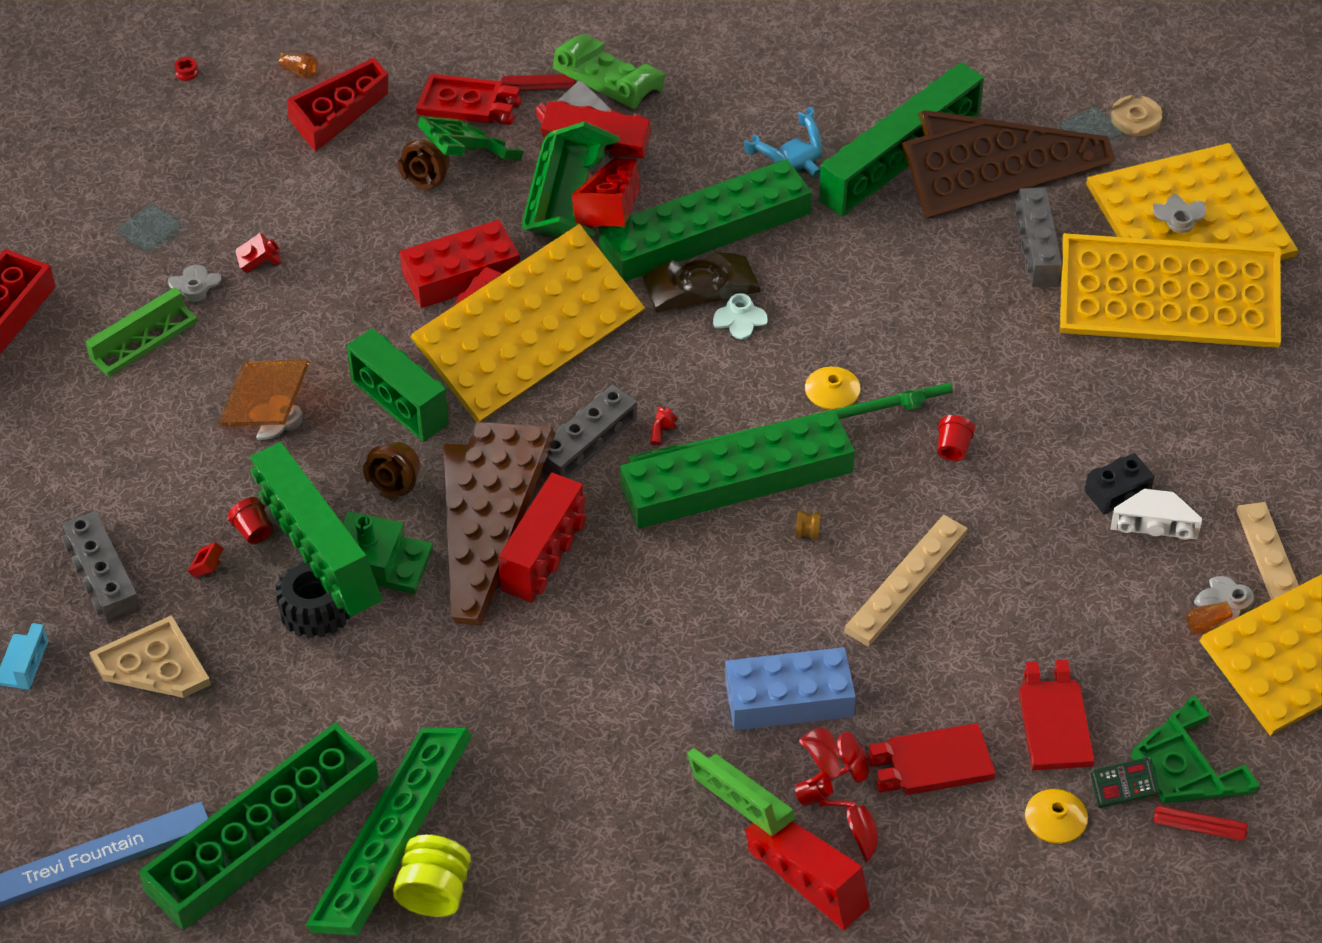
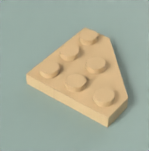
M172 615L89 652L91 660L103 681L181 698L211 685L210 678Z

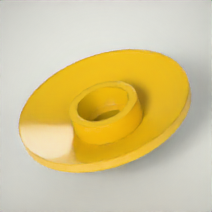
M840 367L820 368L808 377L805 384V391L809 400L818 407L828 410L852 405L858 399L861 390L857 377L850 371Z
M1048 789L1037 793L1030 799L1025 811L1026 822L1030 830L1040 839L1050 843L1062 844L1077 839L1085 831L1088 822L1087 810L1082 801L1072 793L1060 789ZM1053 809H1059L1063 812L1057 813Z

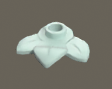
M738 293L730 298L727 306L716 311L713 325L715 328H729L733 337L743 340L751 336L754 326L767 325V314L763 309L754 306L748 295Z

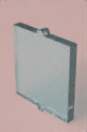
M1097 107L1059 123L1063 130L1108 136L1109 140L1121 134L1110 122L1111 119L1107 118Z
M149 204L118 228L117 233L130 240V244H136L149 252L180 228L181 223L168 216L167 212H162Z

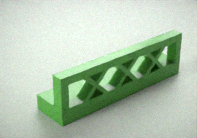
M174 287L85 341L89 359L104 374L110 377L198 322L197 317L184 306L182 293ZM180 313L186 318L181 323H170L171 319ZM154 329H164L163 334L158 337L148 336L149 332ZM131 343H142L141 347L137 350H126V347ZM110 356L119 357V360L109 367L103 362V360Z
M695 748L687 752L694 778L769 835L773 836L796 819L792 808L717 754L708 759Z

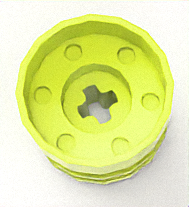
M419 835L411 838L406 844L405 855L401 861L402 868L397 875L393 889L394 898L401 906L417 914L433 917H447L454 914L458 910L461 901L463 883L467 878V871L471 863L470 854L457 842L444 837Z

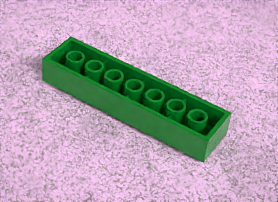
M960 62L954 68L948 69L939 79L932 81L924 90L914 94L905 104L895 108L890 115L880 119L875 126L861 133L849 145L843 146L834 156L827 158L820 168L819 202L843 217L906 170L909 165L902 143L925 136L918 115L919 112L927 110L969 117L978 116L981 109L984 76Z
M785 159L632 214L628 217L625 227L600 226L599 249L622 279L627 282L643 276L654 268L672 260L681 262L811 214L812 192L790 162Z
M835 410L620 465V487L636 526L640 529L853 473L855 451Z
M279 442L250 456L253 464L250 473L257 485L260 484L262 490L258 491L263 504L269 507L275 521H279L285 535H289L295 549L299 548L303 560L306 564H310L317 579L320 578L328 594L331 593L338 609L343 607L348 615L352 617L382 602L383 600L366 554L284 445Z
M335 722L138 871L144 892L182 931L186 930L378 781L376 759Z

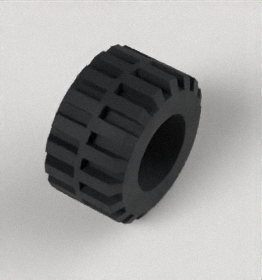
M299 562L298 566L289 567L287 573H282L279 577L280 581L276 583L275 593L282 623L286 625V629L290 632L294 631L295 635L301 637L305 634L306 638H313L316 635H319V638L325 637L326 633L330 632L333 634L337 632L338 627L343 628L347 624L346 620L351 618L343 607L338 609L331 593L328 594L320 578L317 579L309 563Z

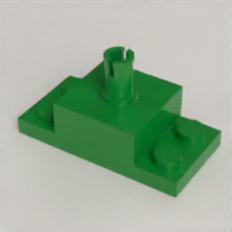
M348 511L343 525L366 554L377 586L416 594L432 554L433 543L405 537L404 524L402 522Z

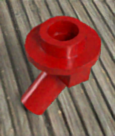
M662 407L657 408L656 421L653 423L650 444L661 445L663 429L667 431L678 428L675 424L678 418L668 407L666 409Z

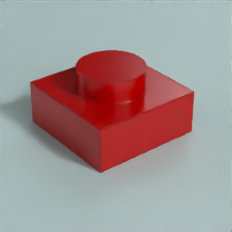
M214 542L199 549L187 572L195 578L207 573H213L220 564L219 558L224 548Z

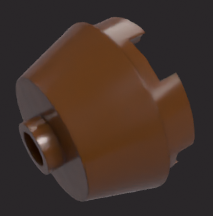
M430 139L408 142L402 149L401 159L398 160L399 172L403 179H409L420 190L439 186L444 181L450 165V156L444 155Z
M393 442L377 446L369 452L367 460L363 464V474L367 483L371 481L381 491L379 493L380 496L395 499L413 490L421 465L417 453L409 445L402 442Z

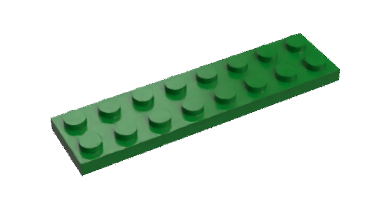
M467 728L420 729L306 923V927L312 933L358 935L403 858L406 844L411 838L415 837L429 810L437 800L444 784L451 776L452 770L460 756L464 753L472 737Z

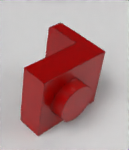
M261 233L235 250L240 269L245 273L250 272L266 260H269L275 266L281 264L279 246L273 239L269 240Z

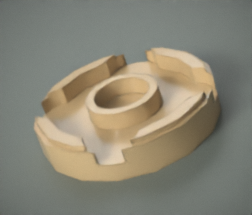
M1129 95L1120 98L1114 103L1111 120L1113 125L1121 132L1132 136H1146L1160 128L1162 109L1150 98L1141 96L1140 99L1134 98L1135 95Z

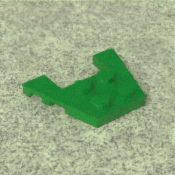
M420 116L418 127L444 155L463 156L465 149L475 151L476 148H486L502 159L521 160L524 152L517 147L514 149L506 148V142L499 138L484 137V131L459 119Z
M1196 695L1191 696L1180 710H1176L1170 715L1168 721L1160 728L1157 727L1132 750V759L1151 758L1160 793L1158 797L1163 804L1258 793L1261 785L1245 764L1218 776L1186 731L1207 723L1210 717Z

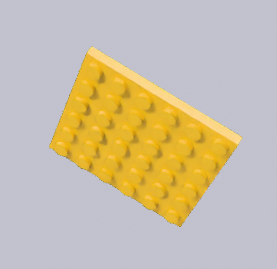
M1230 143L1087 177L1086 185L1117 237L1280 248V261L1297 257L1298 249ZM1172 194H1177L1187 205L1196 201H1203L1206 211L1204 218L1195 222L1191 231L1178 233L1170 229L1168 223L1159 220L1154 215L1153 204L1165 205Z

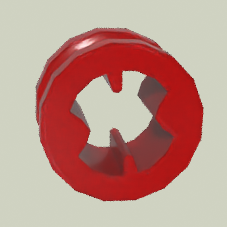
M182 57L174 63L178 79L189 81L197 77L198 69L195 59Z

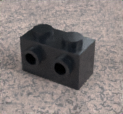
M1133 453L1126 457H1120L1102 468L1093 469L1087 474L1084 491L1104 515L1113 511L1116 506L1143 489L1152 490L1155 476L1137 454Z

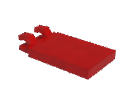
M430 74L417 103L416 112L417 115L483 123H490V121L494 122L496 120L499 124L512 125L515 119L514 114H511L513 107L519 108L522 99L518 97L520 93L519 87L503 85L502 81Z
M1068 660L1055 661L1056 668L1053 671L1055 681L1040 682L1038 661L1026 662V670H1024L1025 683H1022L1018 694L1032 771L1093 767L1094 756L1080 683L1077 684L1076 680H1070Z
M978 723L892 737L890 741L869 745L870 753L868 754V760L871 767L892 763L894 768L891 767L877 771L878 779H876V785L879 793L903 788L905 795L995 779L996 773Z

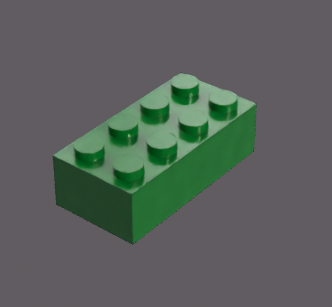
M371 328L346 345L351 381L422 442H425L449 425L446 400L447 390L443 383L439 380H434L421 365H416L411 361L408 355L403 350H398L393 346L385 335H380Z

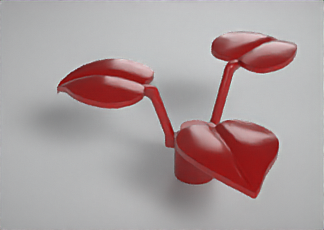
M826 728L811 730L801 738L799 743L810 752L821 772L811 779L797 783L795 786L796 797L804 807L819 803L821 808L825 806L848 807L847 819L861 850L864 862H867L871 859L878 843V829L871 813L864 805L857 807L854 801L828 800L829 795L833 793L832 780L849 771L857 783L867 779L869 775L867 756L851 732L841 733L838 737V742H836L832 733ZM839 754L842 761L846 764L841 770L839 767L840 762L838 761Z

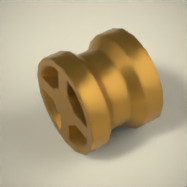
M798 510L795 539L810 537L812 540L818 541L821 512L806 514L804 510Z

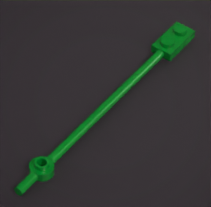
M949 382L927 388L908 390L897 395L833 410H835L839 419H844L899 405H905L906 410L922 407L921 402L926 399L953 393V387ZM829 411L692 443L677 444L627 456L628 462L644 460Z

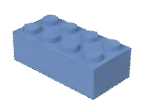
M845 647L725 661V684L734 730L854 717L856 696Z

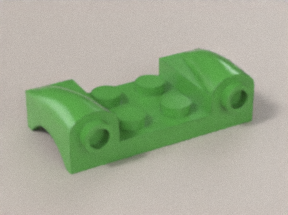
M586 34L568 40L555 50L553 69L577 81L581 80L585 85L633 109L638 107L643 97L651 90L656 89L658 92L663 90L666 73L646 63L639 68H635L632 64L614 58L613 55L603 52L605 43Z

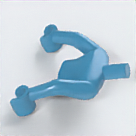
M808 107L806 109L807 114L798 112V122L800 125L807 127L811 144L804 143L799 138H795L781 146L778 151L774 147L760 142L759 136L754 135L752 136L753 143L744 140V151L750 155L760 151L770 157L775 163L787 159L796 172L805 168L814 178H817L821 174V170L814 162L822 156V145L819 129L814 121V109Z

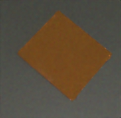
M308 359L244 362L218 422L219 425H285L310 364Z

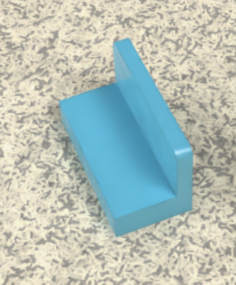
M32 623L28 635L14 634L0 666L1 686L30 690L48 644L44 625Z

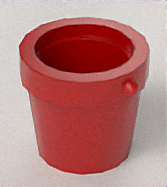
M948 415L940 420L938 426V454L940 457L951 461H960L965 458L970 441L974 436L975 426L973 422L957 415Z
M249 497L239 501L230 509L227 515V520L249 544H258L269 538L273 532V526L265 512L266 506L258 497Z

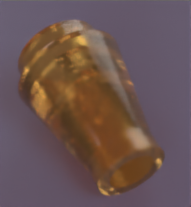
M283 52L279 57L280 67L286 68L302 78L312 77L316 73L317 59L310 53Z
M1227 601L1192 607L1191 611L1185 614L1189 628L1194 635L1199 633L1204 635L1225 620L1233 617L1232 610Z

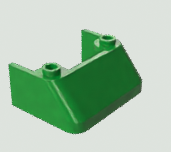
M585 121L549 132L541 146L522 220V228L534 234L558 238L577 226L578 223H575L572 194L586 182L589 168L595 167L603 161L605 156L604 147L619 142L620 137ZM581 225L589 237L595 236L596 231L587 228L586 225Z

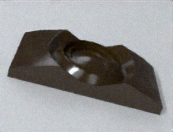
M715 252L703 260H695L688 263L672 260L643 275L644 285L656 312L728 299L738 293L749 295L760 292V285L746 256L734 253Z

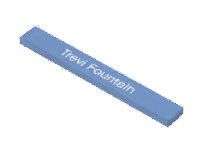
M202 802L0 873V908L173 846L208 819Z

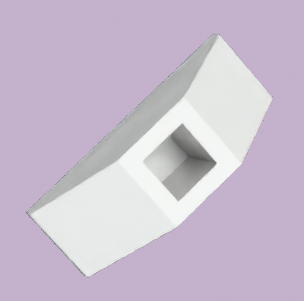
M1143 489L1114 508L1111 530H1120L1124 533H1145L1152 536H1171L1183 540L1198 539L1202 518L1174 492Z

